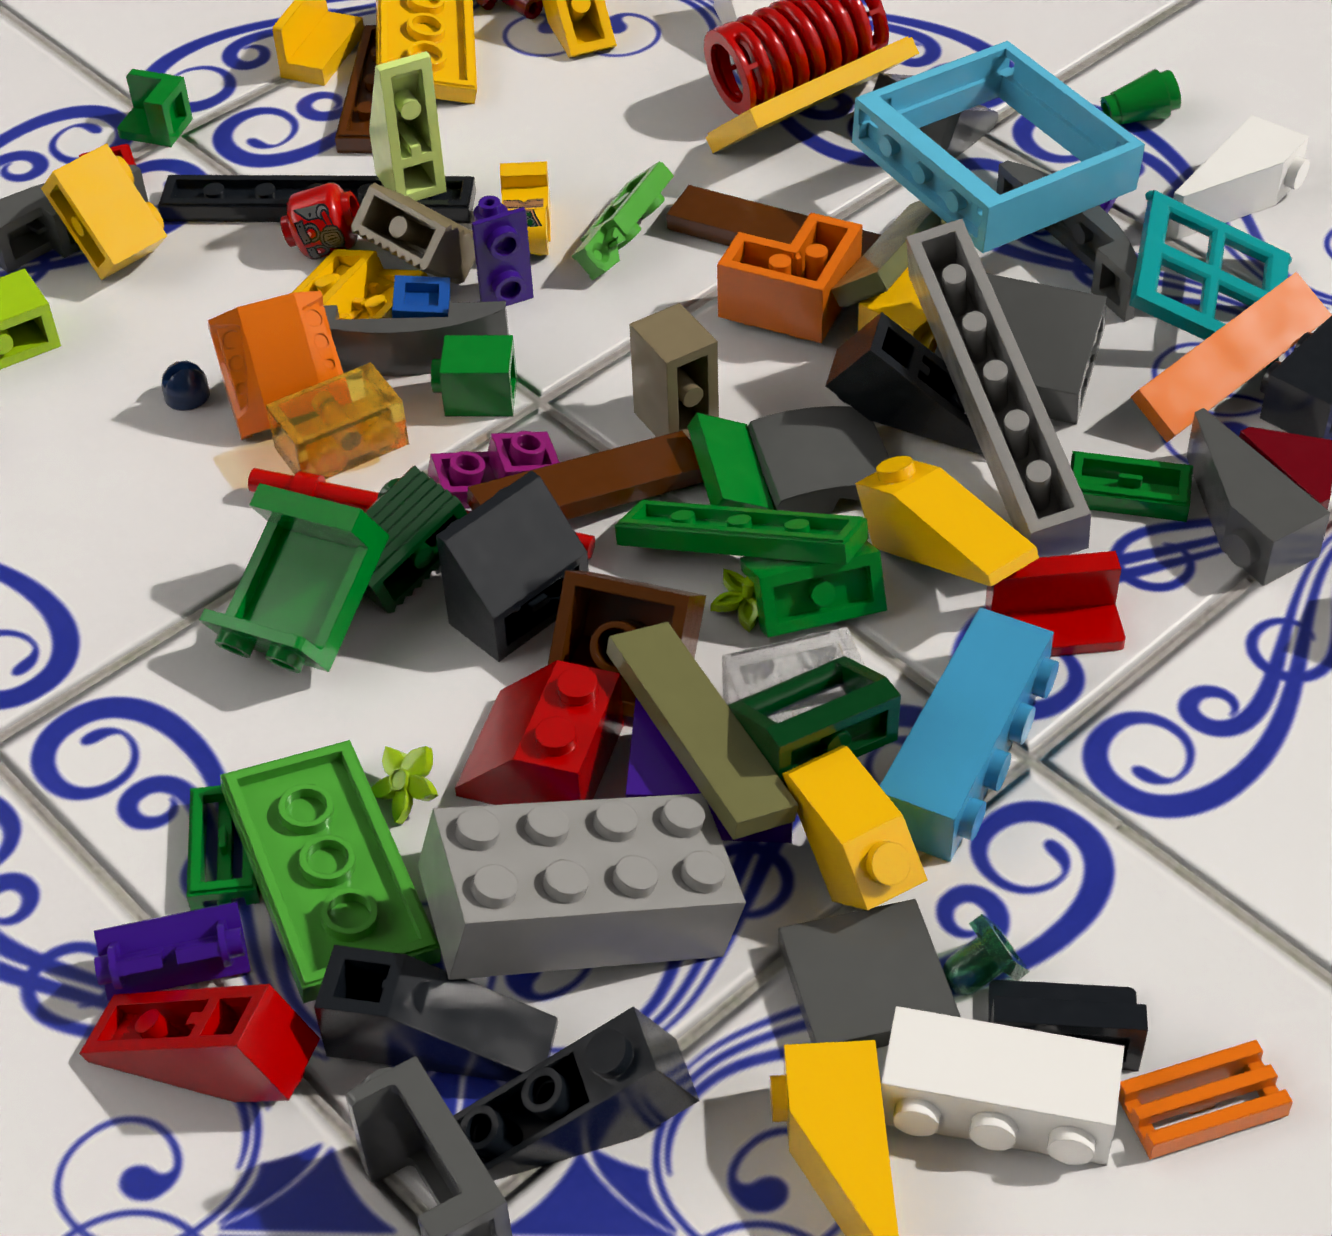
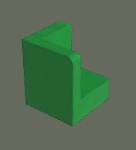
M131 69L126 79L133 108L117 127L119 138L172 147L193 120L184 77Z

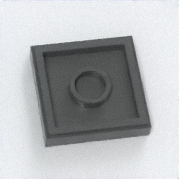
M916 899L878 906L868 911L859 910L778 928V943L811 1043L875 1040L876 1048L888 1046L896 1006L960 1017Z

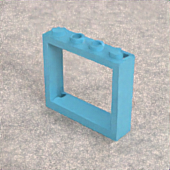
M1009 41L855 97L852 143L946 223L963 219L974 246L982 253L1137 189L1145 144ZM1010 60L1015 63L1012 68L1009 67ZM1000 98L1081 162L999 195L919 128Z

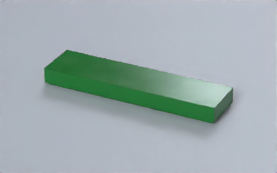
M641 500L615 525L617 545L840 565H847L869 539L867 518L860 516Z

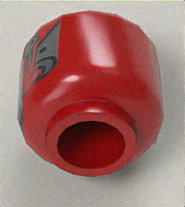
M327 183L292 194L287 203V215L282 216L280 219L282 233L287 244L290 247L297 246L302 254L309 259L328 256L334 249L348 250L353 248L358 238L357 234L352 233L351 224L360 207L357 198L352 191L345 192L336 183Z

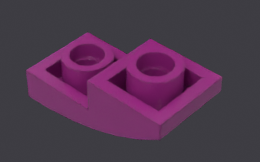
M548 432L491 433L487 452L461 451L457 453L430 454L428 474L437 484L439 483L445 490L447 489L453 496L455 495L461 501L464 508H470L467 504L468 486L560 462Z

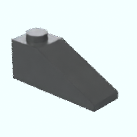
M1205 408L1194 413L1186 457L1189 465H1193V476L1221 550L1228 555L1236 566L1243 568L1262 586L1318 558L1330 512Z

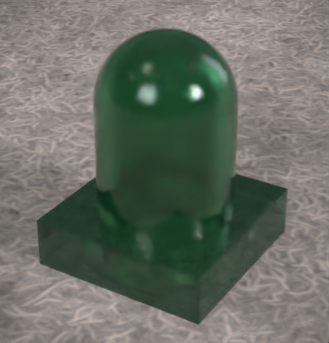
M983 914L969 923L977 937L951 955L943 966L950 990L955 994L964 996L976 993L1003 972L1016 981L1030 972L1000 927Z

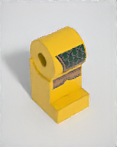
M547 161L500 163L502 204L506 206L508 211L521 207L525 208L530 254L538 256L549 255V242H551V202Z

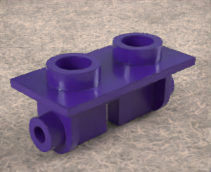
M482 197L478 201V206L474 209L475 221L471 222L480 302L506 301V306L534 298L525 208L521 207L508 211L498 197Z
M238 901L94 930L98 956L94 957L95 972L98 984L105 986L107 1001H110L114 994L155 992L251 972Z

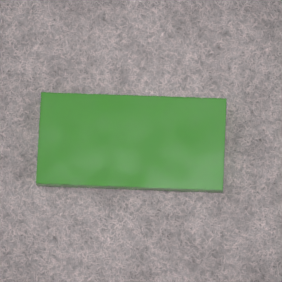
M350 740L220 775L223 796L253 869L255 879L303 1004L317 999L334 945L407 954L428 964L440 962L441 949Z

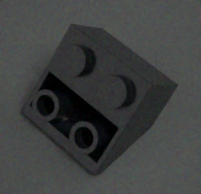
M532 470L511 485L500 489L492 498L461 519L453 521L445 530L436 535L448 622L498 662L556 621L565 571H589L586 549L541 477Z

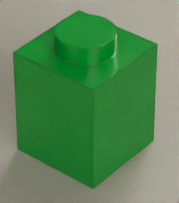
M513 335L444 336L441 359H432L431 387L433 393H442L445 416H513L517 387Z

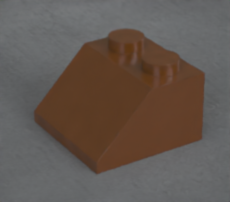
M565 571L548 665L556 660L619 673L606 653L609 636L664 622H669L695 658L707 595L590 571ZM621 675L623 716L634 718L636 696Z

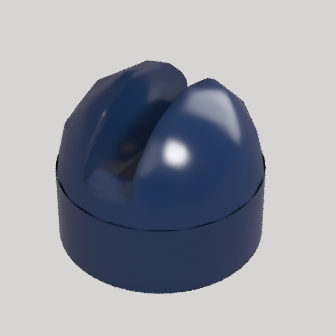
M188 360L176 361L162 375L164 399L166 404L172 409L186 411L198 408L210 396L207 377L204 371L193 362Z

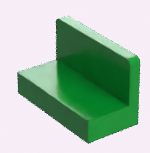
M868 541L865 542L847 565L747 556L740 558L741 571L754 583L760 630L767 638L887 611L881 554Z

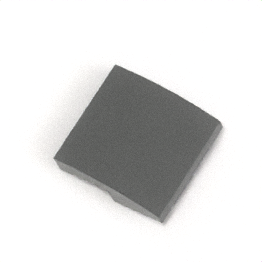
M824 406L789 410L750 421L748 425L765 481L777 510L831 514L839 498L860 500L855 483L876 472L877 465L889 459L874 422L850 406Z

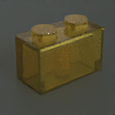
M371 362L266 404L274 447L294 475L298 471L323 475L325 479H328L409 444L403 401Z

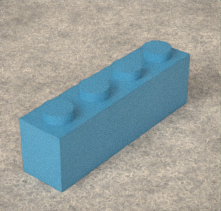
M981 607L979 608L880 784L882 790L903 814L916 850L951 862L962 839L965 838L972 841L976 837L985 815L986 802L983 799L988 789L998 792L1002 787L1011 762V753L1008 751L1012 743L1023 744L1035 716L1036 708L1032 705L1036 697L1039 696L1046 699L1054 685L1059 662L1050 659L1053 631Z

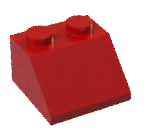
M556 660L500 690L455 786L456 796L493 805L594 799L624 726L620 673Z

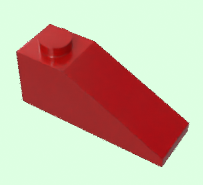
M270 984L114 994L79 1054L92 1064L232 1102L289 1101L295 1088L304 1076L305 1068L320 1038Z

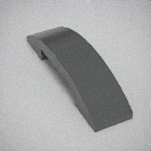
M1005 161L999 164L997 193L1001 195L1049 174L1023 164ZM1098 205L1045 227V230L1094 272L1091 293L1106 296V306L1124 322L1133 319L1135 308L1130 306L1129 303L1137 257L1129 239L1113 218Z
M506 301L450 302L448 317L339 319L337 305H324L343 373L368 376L431 374L432 359H441L445 335H509Z

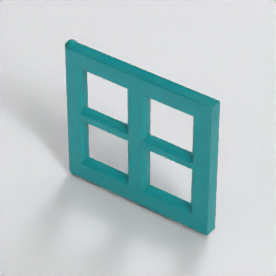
M1156 190L1146 192L1147 207L1130 297V306L1205 340L1226 325L1215 319L1218 292L1251 306L1288 278L1289 264L1292 262L1290 253ZM1169 219L1209 237L1206 263L1165 244ZM1225 245L1265 263L1262 289L1221 270ZM1161 265L1203 284L1199 311L1157 292Z

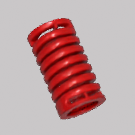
M778 0L771 3L768 7L755 10L752 15L741 16L736 21H731L709 30L704 37V55L709 74L717 92L724 103L735 114L740 115L761 103L887 46L889 42V27L881 0H864L869 8L868 11L865 10L861 0ZM869 16L872 17V21H873V26H874V35H873V36H872V30H871L870 21H869V18H868ZM730 56L732 57L734 64H731ZM735 69L743 86V93L733 75V70Z

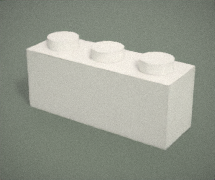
M896 1006L881 1082L885 1125L895 1126L900 1131L913 1136L938 1134L971 1140L978 1146L989 1150L1001 1151L1014 1148L1047 1154L1059 1162L1070 1165H1082L1090 1162L1107 1166L1116 1127L1124 1046Z

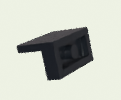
M992 980L989 983L988 1022L1124 1046L1122 1070L1139 1071L1148 1033L1146 1004H1137L1136 991L1133 988L1013 980Z

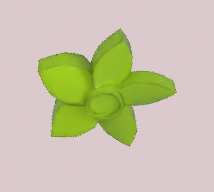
M723 568V584L728 592L718 595L713 600L710 611L729 612L738 609L739 623L750 633L759 619L754 583L748 576L744 578L737 572Z
M385 746L382 764L385 773L389 776L377 781L371 789L376 798L383 800L392 799L394 822L403 824L411 812L413 798L429 802L438 796L433 783L425 778L429 775L433 766L432 748L423 746L413 749L406 754L400 750Z

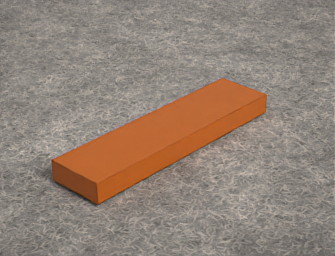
M1296 271L1141 387L1130 398L1163 439L1168 442L1193 423L1196 411L1205 408L1207 411L1212 409L1297 344L1304 333L1314 331L1332 314Z

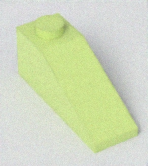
M427 51L375 66L369 126L375 174L385 188L408 196L415 201L447 192L431 56Z

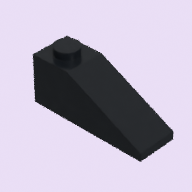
M883 312L837 348L825 387L835 393L842 402L852 406L870 421L983 455L944 360Z

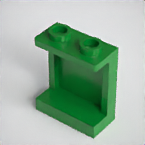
M259 483L249 506L268 522L226 613L223 614L204 608L199 621L218 634L215 640L216 645L238 656L250 658L253 650L265 653V658L271 663L295 673H301L304 665L329 672L390 535L362 509Z

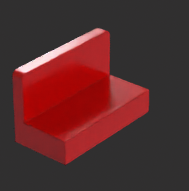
M1116 551L1039 557L992 587L987 586L985 602L987 610L1054 632L1051 656L1122 650L1125 645L1126 636L1116 607L1121 575V566Z

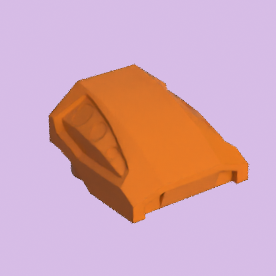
M321 291L289 293L236 307L208 320V329L241 440L272 428L319 415L352 410L353 405L331 335Z

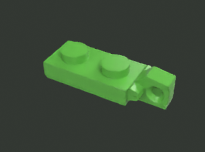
M657 162L628 181L580 239L582 244L571 257L574 261L577 260L590 275V279H596L620 261L618 249L628 244L642 229L637 223L639 219L648 217L664 202L665 198L661 192L674 175L663 162Z

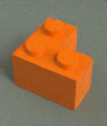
M810 213L791 244L738 232L717 264L718 317L748 326L787 334L799 339L822 343L843 306L840 307L831 289L861 258L863 225Z

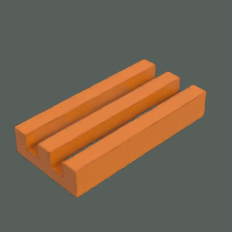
M1257 1040L1120 1082L1119 1102L1149 1159L1289 1115L1293 1101L1286 1089L1279 1091L1277 1088L1278 1075L1271 1064L1266 1066L1263 1064L1261 1059L1264 1051ZM1253 1091H1257L1259 1095L1258 1098L1157 1130L1152 1125V1123L1183 1113L1195 1114L1214 1108L1218 1102Z

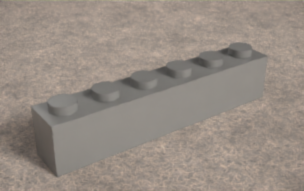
M963 219L907 236L909 278L1014 529L1037 547L1039 557L1069 555L1089 548L1091 512Z

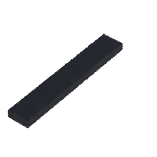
M168 175L158 209L163 221L280 222L281 217L287 215L288 199L294 193L327 183H336L345 192L352 191L359 205H361L370 185L373 183L383 187L384 185L377 176ZM445 176L447 192L417 201L456 223H471L476 195L475 177Z

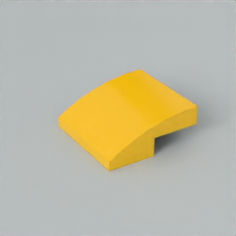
M334 249L293 292L321 291L324 305H337L339 319L392 318L395 275L428 277V275L420 270L383 269L376 251Z

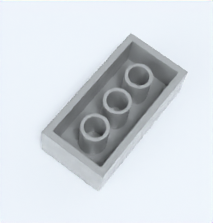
M702 793L433 808L418 862L420 876L449 980L723 957L746 904L708 803Z

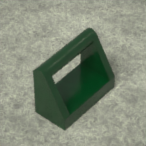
M842 656L728 704V706L783 784L788 788L782 773L841 745L848 746L858 758L898 740L901 694L886 676L846 656ZM837 687H841L846 693L843 696L779 723L768 718L771 715Z

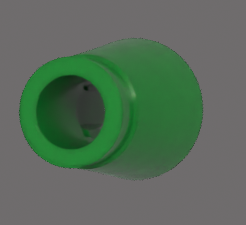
M1153 69L1111 92L1110 95L1101 97V110L1120 125L1169 118L1171 111L1181 107L1179 85L1170 70L1159 72L1157 69Z

